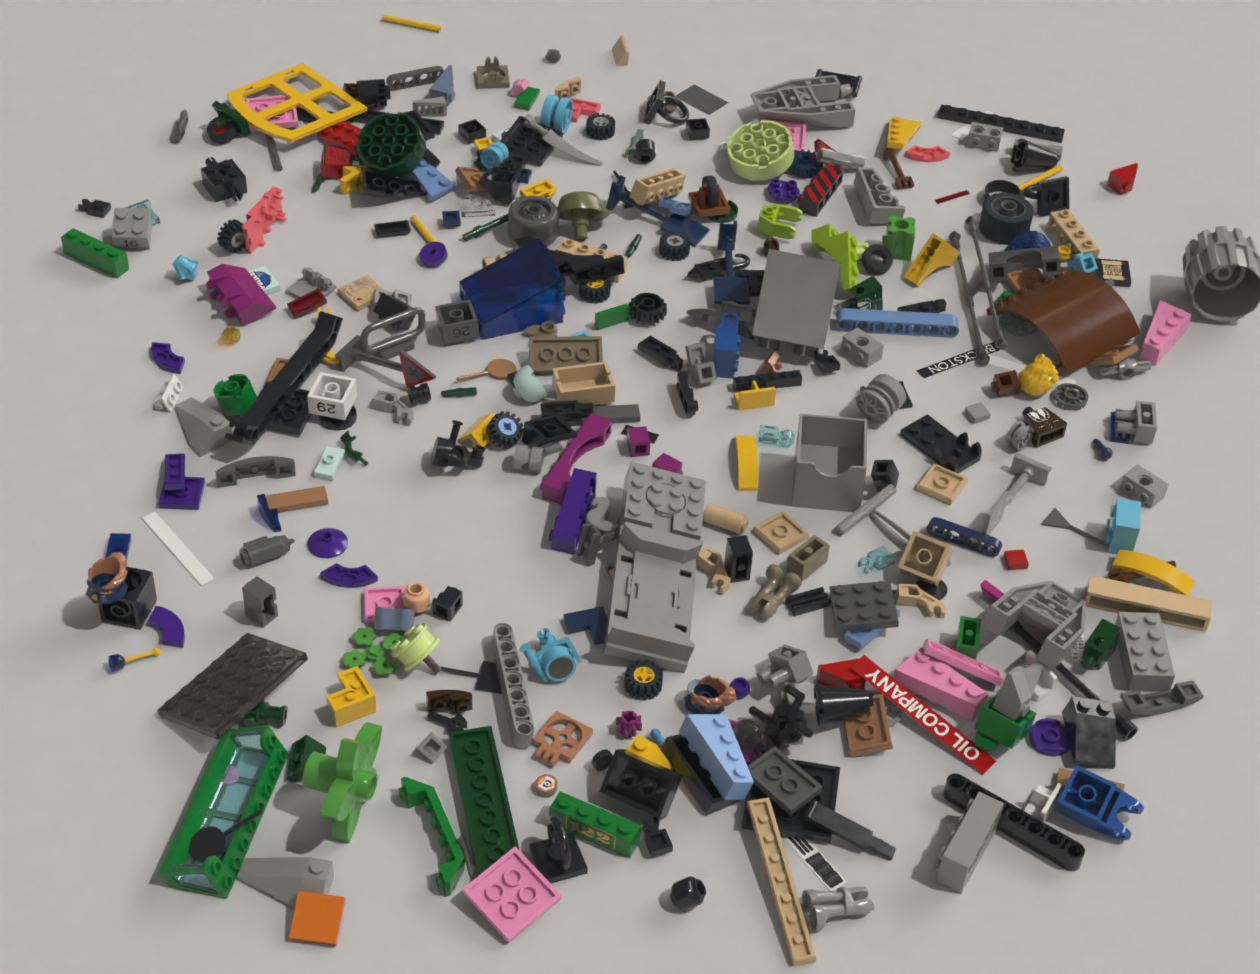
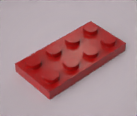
M342 121L317 133L318 139L336 148L349 151L350 155L360 158L356 150L359 139L358 135L361 131L360 128Z

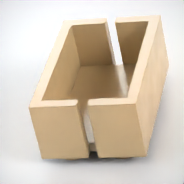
M607 361L552 369V386L557 396V402L578 400V403H592L593 405L615 402V383Z

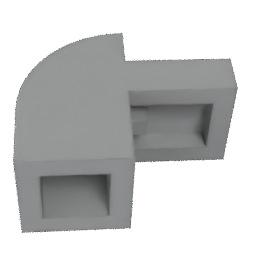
M700 342L685 346L688 359L686 367L693 381L702 384L717 380L714 362L707 359L705 343Z

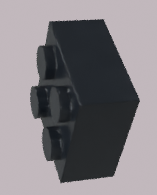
M706 118L686 120V130L689 139L709 138L710 128Z
M476 119L459 124L458 133L468 143H472L474 140L486 137V128Z

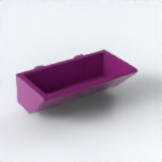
M220 264L207 271L209 280L206 283L207 290L214 288V291L209 296L213 300H218L221 308L228 306V309L223 312L227 318L236 316L239 322L245 326L277 308L246 268Z

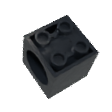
M126 566L127 575L124 582L128 584L125 596L110 604H98L101 621L141 630L157 601L153 572Z

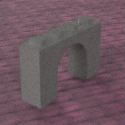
M1058 246L988 253L990 282L1008 280V273L1010 271L1025 267L1040 268L1043 271V276L1061 274Z

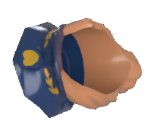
M111 553L109 557L98 560L88 569L86 595L94 604H110L125 596L128 584L124 582L127 575V559L123 553Z
M708 675L701 680H692L688 684V692L684 697L685 708L693 714H720L725 710L724 706H729L735 701L736 693L735 689L729 687L726 681L719 679V677L713 678L711 675Z

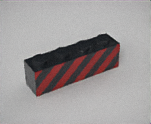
M827 163L822 169L820 168L817 176L812 178L809 186H806L804 193L799 195L797 201L799 209L804 213L817 217L842 183L844 169Z

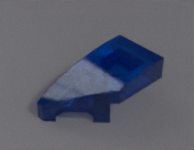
M265 494L257 495L258 510L262 519L274 532H280L281 525L278 519L277 508L269 510Z

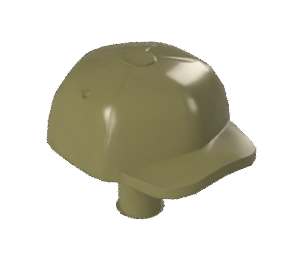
M575 191L563 195L557 207L559 219L572 221V226L575 227L574 239L578 241L588 238L587 227L589 226V221H601L610 214H613V210L602 208L601 201L596 194L586 191Z

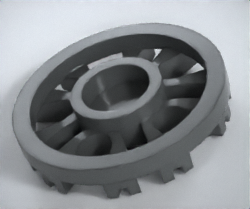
M1071 383L1058 385L1054 390L1053 396L1054 400L1058 402V406H1065V409L1068 408V410L1070 408H1076V410H1080L1081 407L1084 408L1089 398L1084 388Z

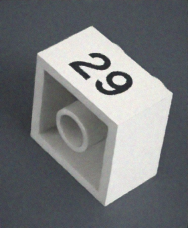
M320 372L307 396L309 413L345 420L357 398L356 379Z

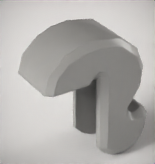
M596 497L592 500L591 508L586 514L585 523L590 522L601 535L619 528L618 524L607 521L610 515L608 508L611 502L606 497Z

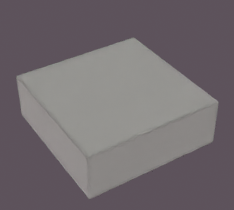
M981 402L966 406L964 411L973 423L990 419L991 415Z

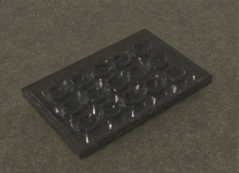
M246 633L206 669L196 675L191 682L182 687L177 694L167 700L157 712L161 718L218 740L306 662L308 657L306 652Z

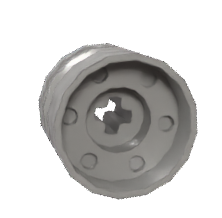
M879 374L857 395L856 404L859 411L868 420L876 424H883L905 403L906 393L903 386L895 378L887 374Z

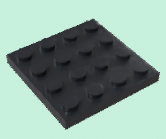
M753 753L752 762L763 754ZM791 759L822 786V792L812 800H816L818 803L835 811L840 767ZM754 784L746 796L741 829L753 831L754 828L748 811L747 801L768 798ZM770 798L780 835L831 843L832 839L831 833L804 820V815L812 800L790 816Z

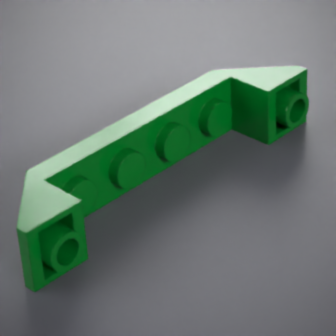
M402 777L401 787L398 788L401 800L406 801L408 808L424 805L426 813L430 812L432 816L430 817L432 828L438 830L439 844L441 848L445 847L447 851L445 852L447 862L438 865V875L435 876L438 888H443L446 897L450 896L465 871L462 850L435 788L408 777Z

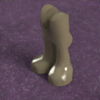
M775 564L769 565L766 569L767 583L762 590L757 592V595L752 599L748 607L750 613L756 614L762 605L765 606L761 614V618L764 620L771 618L781 605L782 600L790 593L797 591L802 584L800 577L795 573H787L784 577L783 570ZM779 585H781V587H780V589L777 591V593H776L775 595H771V594L774 592V590H775Z

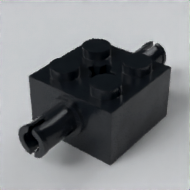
M214 157L206 159V167L201 168L202 183L216 202L233 198L236 202L240 201L243 198V194L247 193L246 176L232 159L217 163Z

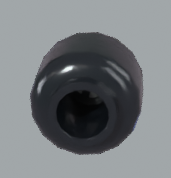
M650 139L639 140L635 145L636 159L642 163L653 161L656 157L655 143Z
M689 876L673 883L670 898L675 906L685 911L703 903L706 888L700 879Z

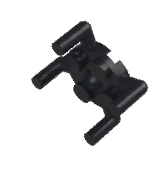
M790 684L785 685L784 691L795 698L793 704L777 705L772 716L755 706L749 708V714L768 724L765 728V734L774 743L772 748L775 746L779 750L789 747V744L793 741H799L802 736L807 738L813 736V731L806 727L807 720L804 719L803 715L805 713L800 709L805 699V694ZM789 722V726L784 729L785 725ZM762 743L756 746V750L762 754L770 750L769 747Z

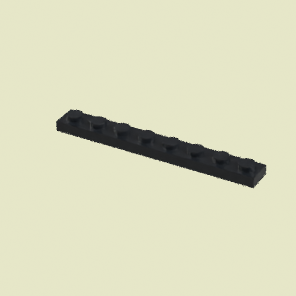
M941 104L937 117L965 124L976 122L1002 127L1004 132L1062 143L1065 129L1017 120L1011 117H1002L996 114H987L981 111L967 110L966 108L952 107L951 105Z

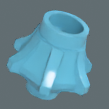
M182 254L178 256L172 263L177 273V279L179 281L183 279H190L192 281L198 275L197 264L199 262L188 259Z

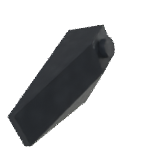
M363 167L356 180L357 193L372 197L420 196L427 194L421 190L420 183L412 178L390 176Z

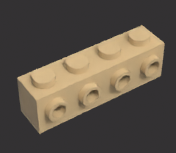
M675 168L635 179L629 197L635 200V203L644 205L678 194L683 189L686 175Z
M1069 209L1050 212L1047 226L1062 245L1071 248L1072 256L1082 252L1083 255L1093 253L1094 258L1098 257L1099 247Z
M564 238L556 248L557 252L572 255H602L604 259L619 256V254ZM622 256L624 259V272L626 273L627 257ZM624 274L608 277V279L618 283Z

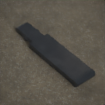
M816 800L810 802L804 815V820L813 823L863 851L867 848L875 854L892 860L896 848L882 839L873 836V831L827 808Z

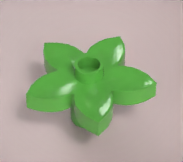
M366 722L359 730L355 740L341 739L337 758L313 752L306 762L302 778L303 787L327 793L320 815L332 819L331 831L333 839L350 843L359 819L362 802L370 800L374 795L378 775L376 769L372 768L381 740L382 726Z

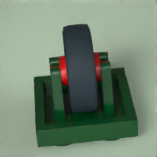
M218 101L212 104L218 117L210 121L207 126V133L213 142L218 144L226 143L234 137L236 132L245 137L251 133L247 128L248 124L242 120V115L236 109L232 110L227 104H221Z

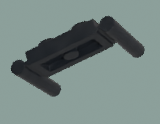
M822 69L817 70L815 77L836 75L840 85L850 84L851 96L853 98L857 97L862 82L861 76L855 77L823 71Z

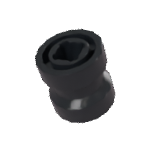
M427 383L420 384L418 387L410 386L407 388L408 397L412 405L418 404L419 401L427 402L431 400V393Z

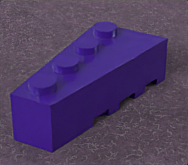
M574 468L559 515L555 519L554 529H551L549 534L551 550L575 554L582 526L586 521V514L590 511L592 500L596 498V472Z

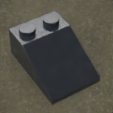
M1072 696L1063 709L1062 716L1073 762L1114 769L1116 760V718L1112 703Z

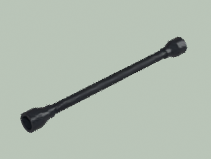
M1019 620L1008 628L1019 634L1037 652L1040 651L1042 645L1024 629ZM1062 663L1055 668L1072 685L1080 690L1085 697L1101 700ZM1114 712L1118 733L1125 740L1131 739L1137 733L1138 727L1130 720L1122 718Z

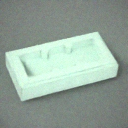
M327 446L314 471V477L333 480L346 455L345 450Z

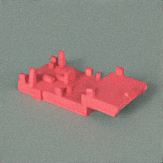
M273 186L246 214L247 222L242 228L246 251L249 254H252L259 245L264 246L266 242H263V233L266 234L272 230L269 226L274 224L276 219L281 221L287 220L284 217L286 213L282 211L281 200L284 198L280 195L282 190Z

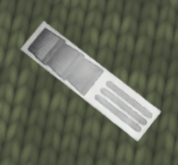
M782 835L830 891L847 883L810 840Z

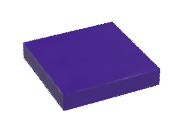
M185 477V489L165 490L163 483L158 503L159 509L199 510L205 478Z

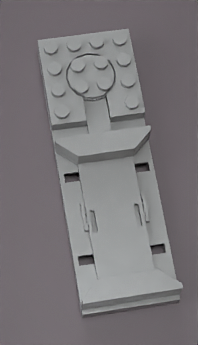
M630 462L624 479L604 654L632 661L641 660V663L647 660L648 664L653 662L655 666L658 665L661 668L685 673L688 661L695 648V644L690 640L696 561L703 545V541H700L702 534L706 480ZM621 557L633 559V564L621 561ZM680 571L689 573V576H680ZM615 611L622 612L627 618L616 616L614 613ZM675 626L683 627L684 632L675 628Z

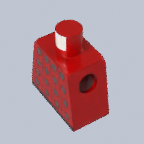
M327 145L323 146L321 156L322 177L342 178V167L359 166V161L350 160L349 151Z

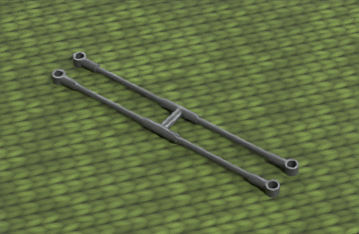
M969 216L965 224L969 226L970 233L973 236L982 278L972 289H970V285L967 282L961 253L957 258L964 284V294L967 306L970 309L978 343L979 356L977 361L982 365H987L990 361V356L986 354L985 347L982 344L973 296L983 287L988 296L996 329L997 340L995 346L1004 350L1008 345V341L1004 339L1003 332L1000 330L991 294L992 289L976 234L977 219ZM952 231L949 235V240L952 241L953 247L960 252L959 239L961 235L956 231Z

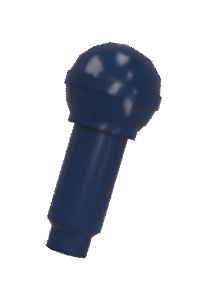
M1093 440L1100 457L1104 460L1110 459L1113 455L1112 450L1105 447L1100 440Z

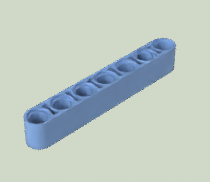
M842 308L836 313L837 328L842 332H850L858 327L865 333L952 338L959 333L958 318L953 314Z

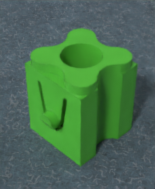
M895 215L888 217L886 233L882 235V242L889 249L893 258L911 261L916 222L913 217L899 218Z

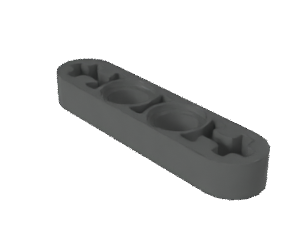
M433 66L392 74L387 77L386 84L389 85L390 90L395 91L435 83L444 72L442 66ZM427 74L425 79H420L421 75ZM407 77H412L410 82H405Z

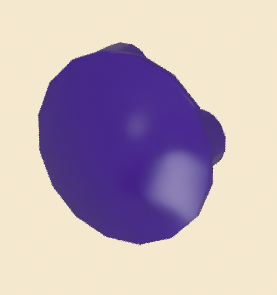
M774 178L767 189L773 198L784 202L796 200L800 195L797 182L794 180L784 181Z

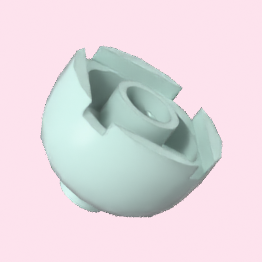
M527 364L515 374L513 381L515 388L513 392L518 399L522 397L526 402L533 403L542 400L547 394L539 378L532 374L534 371Z

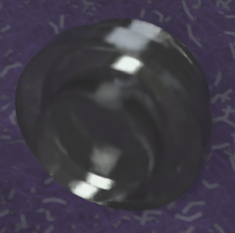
M550 49L547 51L545 58L551 63H556L561 59V55L558 50Z

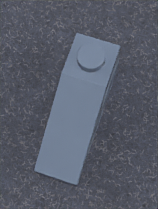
M449 65L430 88V98L444 96L447 106L455 99L452 65Z

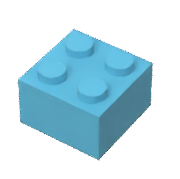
M1117 498L1115 505H1111V519H1107L1106 530L1109 533L1107 532L1105 544H1108V553L1117 554L1119 549L1134 550L1140 531V501Z

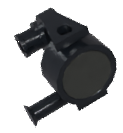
M453 420L449 439L437 436L435 440L431 465L447 468V466L466 468L467 465L482 466L485 448L474 445L472 452H469L466 447L456 445L460 426L463 423ZM451 453H456V454H458L461 458H457V457L451 455Z

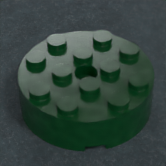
M387 112L372 118L361 129L358 135V144L356 145L358 156L367 169L376 170L395 177H404L412 172L420 164L426 151V141L418 124L412 117L398 112V114H389Z

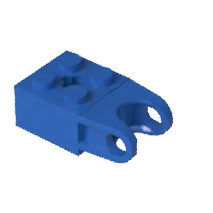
M732 312L722 314L721 326L717 325L713 362L716 377L733 379L734 372L738 371L739 361L735 360H739L740 347L736 346H740L741 335H738L739 316ZM726 318H733V319H735V320H734V321H728V320H726Z
M1075 765L1054 811L1099 833L1120 840H1129L1132 833L1118 820L1117 814L1120 812L1141 814L1144 806L1137 799L1118 788L1117 784Z

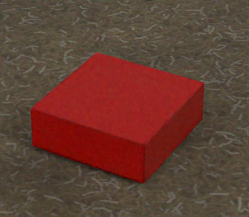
M1024 549L1004 551L1003 556L1008 570L1028 569L1029 562Z

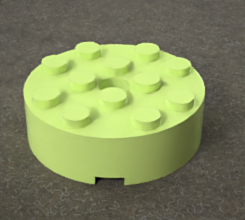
M760 120V123H747L736 129L729 137L727 143L728 157L732 170L738 176L750 181H762L778 177L790 167L794 159V148L790 131L784 125L774 121Z

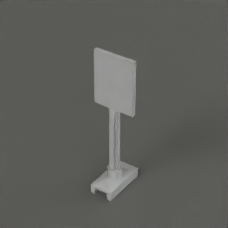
M1016 453L1010 471L1020 475V477L1009 491L1006 490L989 511L982 533L991 534L1002 519L1005 507L1012 502L1027 481L1032 480L1045 486L1052 467Z

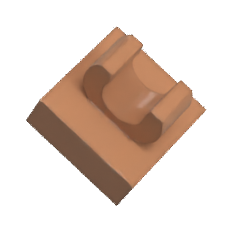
M774 351L764 360L758 371L761 374H765L767 371L769 373H778V370L782 368L781 363L777 362L780 355Z

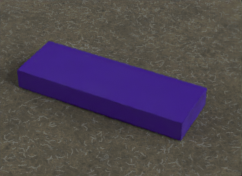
M184 453L165 455V490L185 489Z

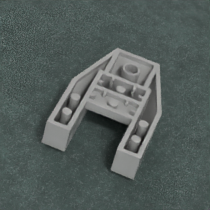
M836 75L793 79L750 94L759 114L779 121L837 128L854 125L856 110L851 101L829 104L819 103V101L838 99L840 82Z
M1053 581L1013 587L991 605L981 626L988 633L1000 636L1021 618L1029 626L1040 629L1048 637L1045 639L1035 659L1040 661L1044 667L1054 670L1085 631L1086 601Z

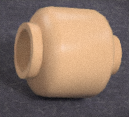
M418 582L407 585L403 591L404 607L415 610V613L425 611L430 605L428 587Z

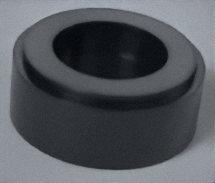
M608 749L599 751L593 757L592 765L597 771L608 768L613 754Z

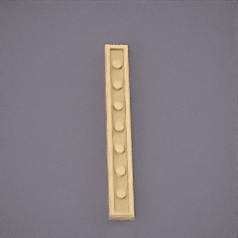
M770 798L747 801L748 811L792 966L816 962V955Z

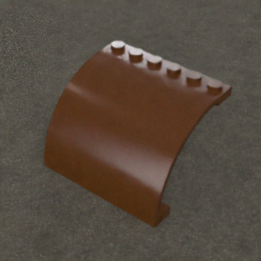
M1061 268L1060 275L1043 276L1040 281L1030 283L1029 287L1020 288L1017 290V293L1009 294L1004 297V300L994 302L997 315L1005 312L1017 315L1032 324L1047 339L1060 361V364L1055 366L1058 374H1068L1112 350L1115 346H1119L1140 334L1136 320L1121 296L1105 281L1085 271L1063 270ZM987 308V314L992 315L991 308Z

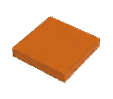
M298 891L289 939L337 946L346 898Z

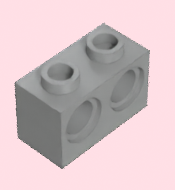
M972 122L967 146L998 151L1003 128Z

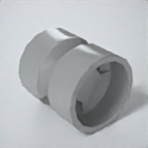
M517 444L514 453V469L525 470L529 468L530 471L541 472L544 448L533 446L529 449L527 445Z

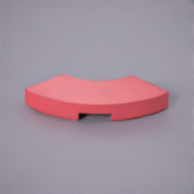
M915 145L905 151V157L921 162H938L948 159L950 152L939 146L924 148Z

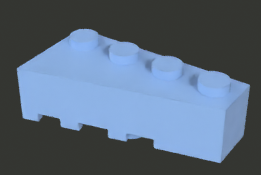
M687 714L679 730L682 738L686 737L690 750L697 753L701 759L699 763L703 769L709 771L711 781L724 800H744L754 781L727 715Z

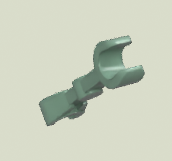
M637 129L631 148L625 150V157L632 154V159L635 158V145L644 138V130Z

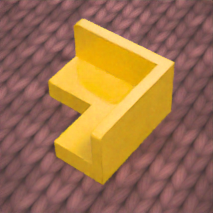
M358 666L337 673L338 680L344 689L326 696L327 703L334 713L336 727L375 713V694Z

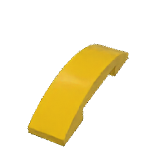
M735 435L738 490L758 491L754 435Z
M1119 549L1112 564L1113 568L1121 569L1125 573L1136 572L1169 586L1168 591L1189 596L1195 582L1178 568L1155 557L1135 551Z

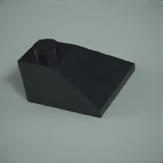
M555 414L526 421L524 423L522 442L530 449L533 446L545 448L577 437V432Z

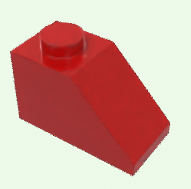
M1134 163L1110 171L1107 184L1119 195L1132 191L1138 164Z
M858 658L818 665L816 680L822 685L864 689L866 680L850 668L859 660Z

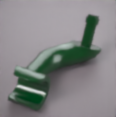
M349 431L345 432L340 439L345 445L346 455L353 461H361L367 466L368 461L362 458L363 453L352 449L351 442L356 439V436L351 437Z

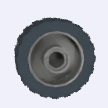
M993 194L987 197L983 203L979 230L984 237L998 244L1013 245L1020 243L1029 235L1034 213L1033 206L1028 200L1017 194Z

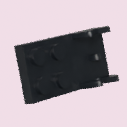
M928 414L901 429L900 435L938 465L959 474L980 461L982 449L979 442L972 444L970 447L966 432L957 437Z

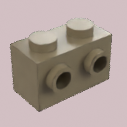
M813 535L788 555L786 572L795 573L800 577L801 581L805 580L827 562L830 545L816 535Z

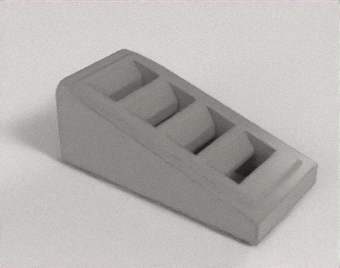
M444 96L412 101L413 110L420 116H447V104Z

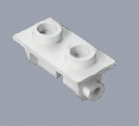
M175 374L172 375L170 380L165 381L160 392L161 395L158 396L154 403L156 409L167 408L169 413L172 412L183 390V386Z

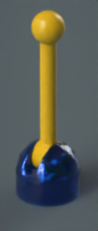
M156 647L152 651L127 658L119 654L108 656L110 669L112 672L123 669L126 662L150 655L158 656L161 650Z

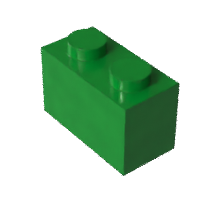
M961 616L956 635L955 651L975 660L979 648L981 619Z

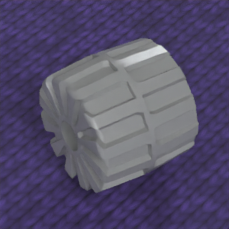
M1217 226L1213 233L1206 229L1197 234L1198 240L1192 239L1189 241L1185 248L1186 252L1182 257L1184 282L1193 308L1197 309L1200 315L1206 319L1210 318L1217 320V322H1226L1244 318L1245 315L1251 311L1253 312L1260 302V256L1254 240L1250 236L1247 239L1243 237V231L1238 228H1234L1233 232L1227 231L1226 226Z

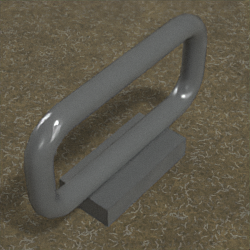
M419 307L410 308L366 326L361 333L362 351L366 354L376 353L380 358L388 360L398 356L400 350L408 352L415 349L414 342L411 339L420 335L425 329L424 310ZM418 314V326L416 329L372 347L368 346V335L372 331Z

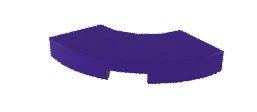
M152 342L151 350L155 363L166 371L181 374L185 358L174 354L169 343Z
M336 563L320 572L323 580L344 588L364 587L378 581V576L366 565L358 568H347Z
M155 605L149 619V626L155 627L162 632L163 645L183 648L185 632L181 620L172 611Z

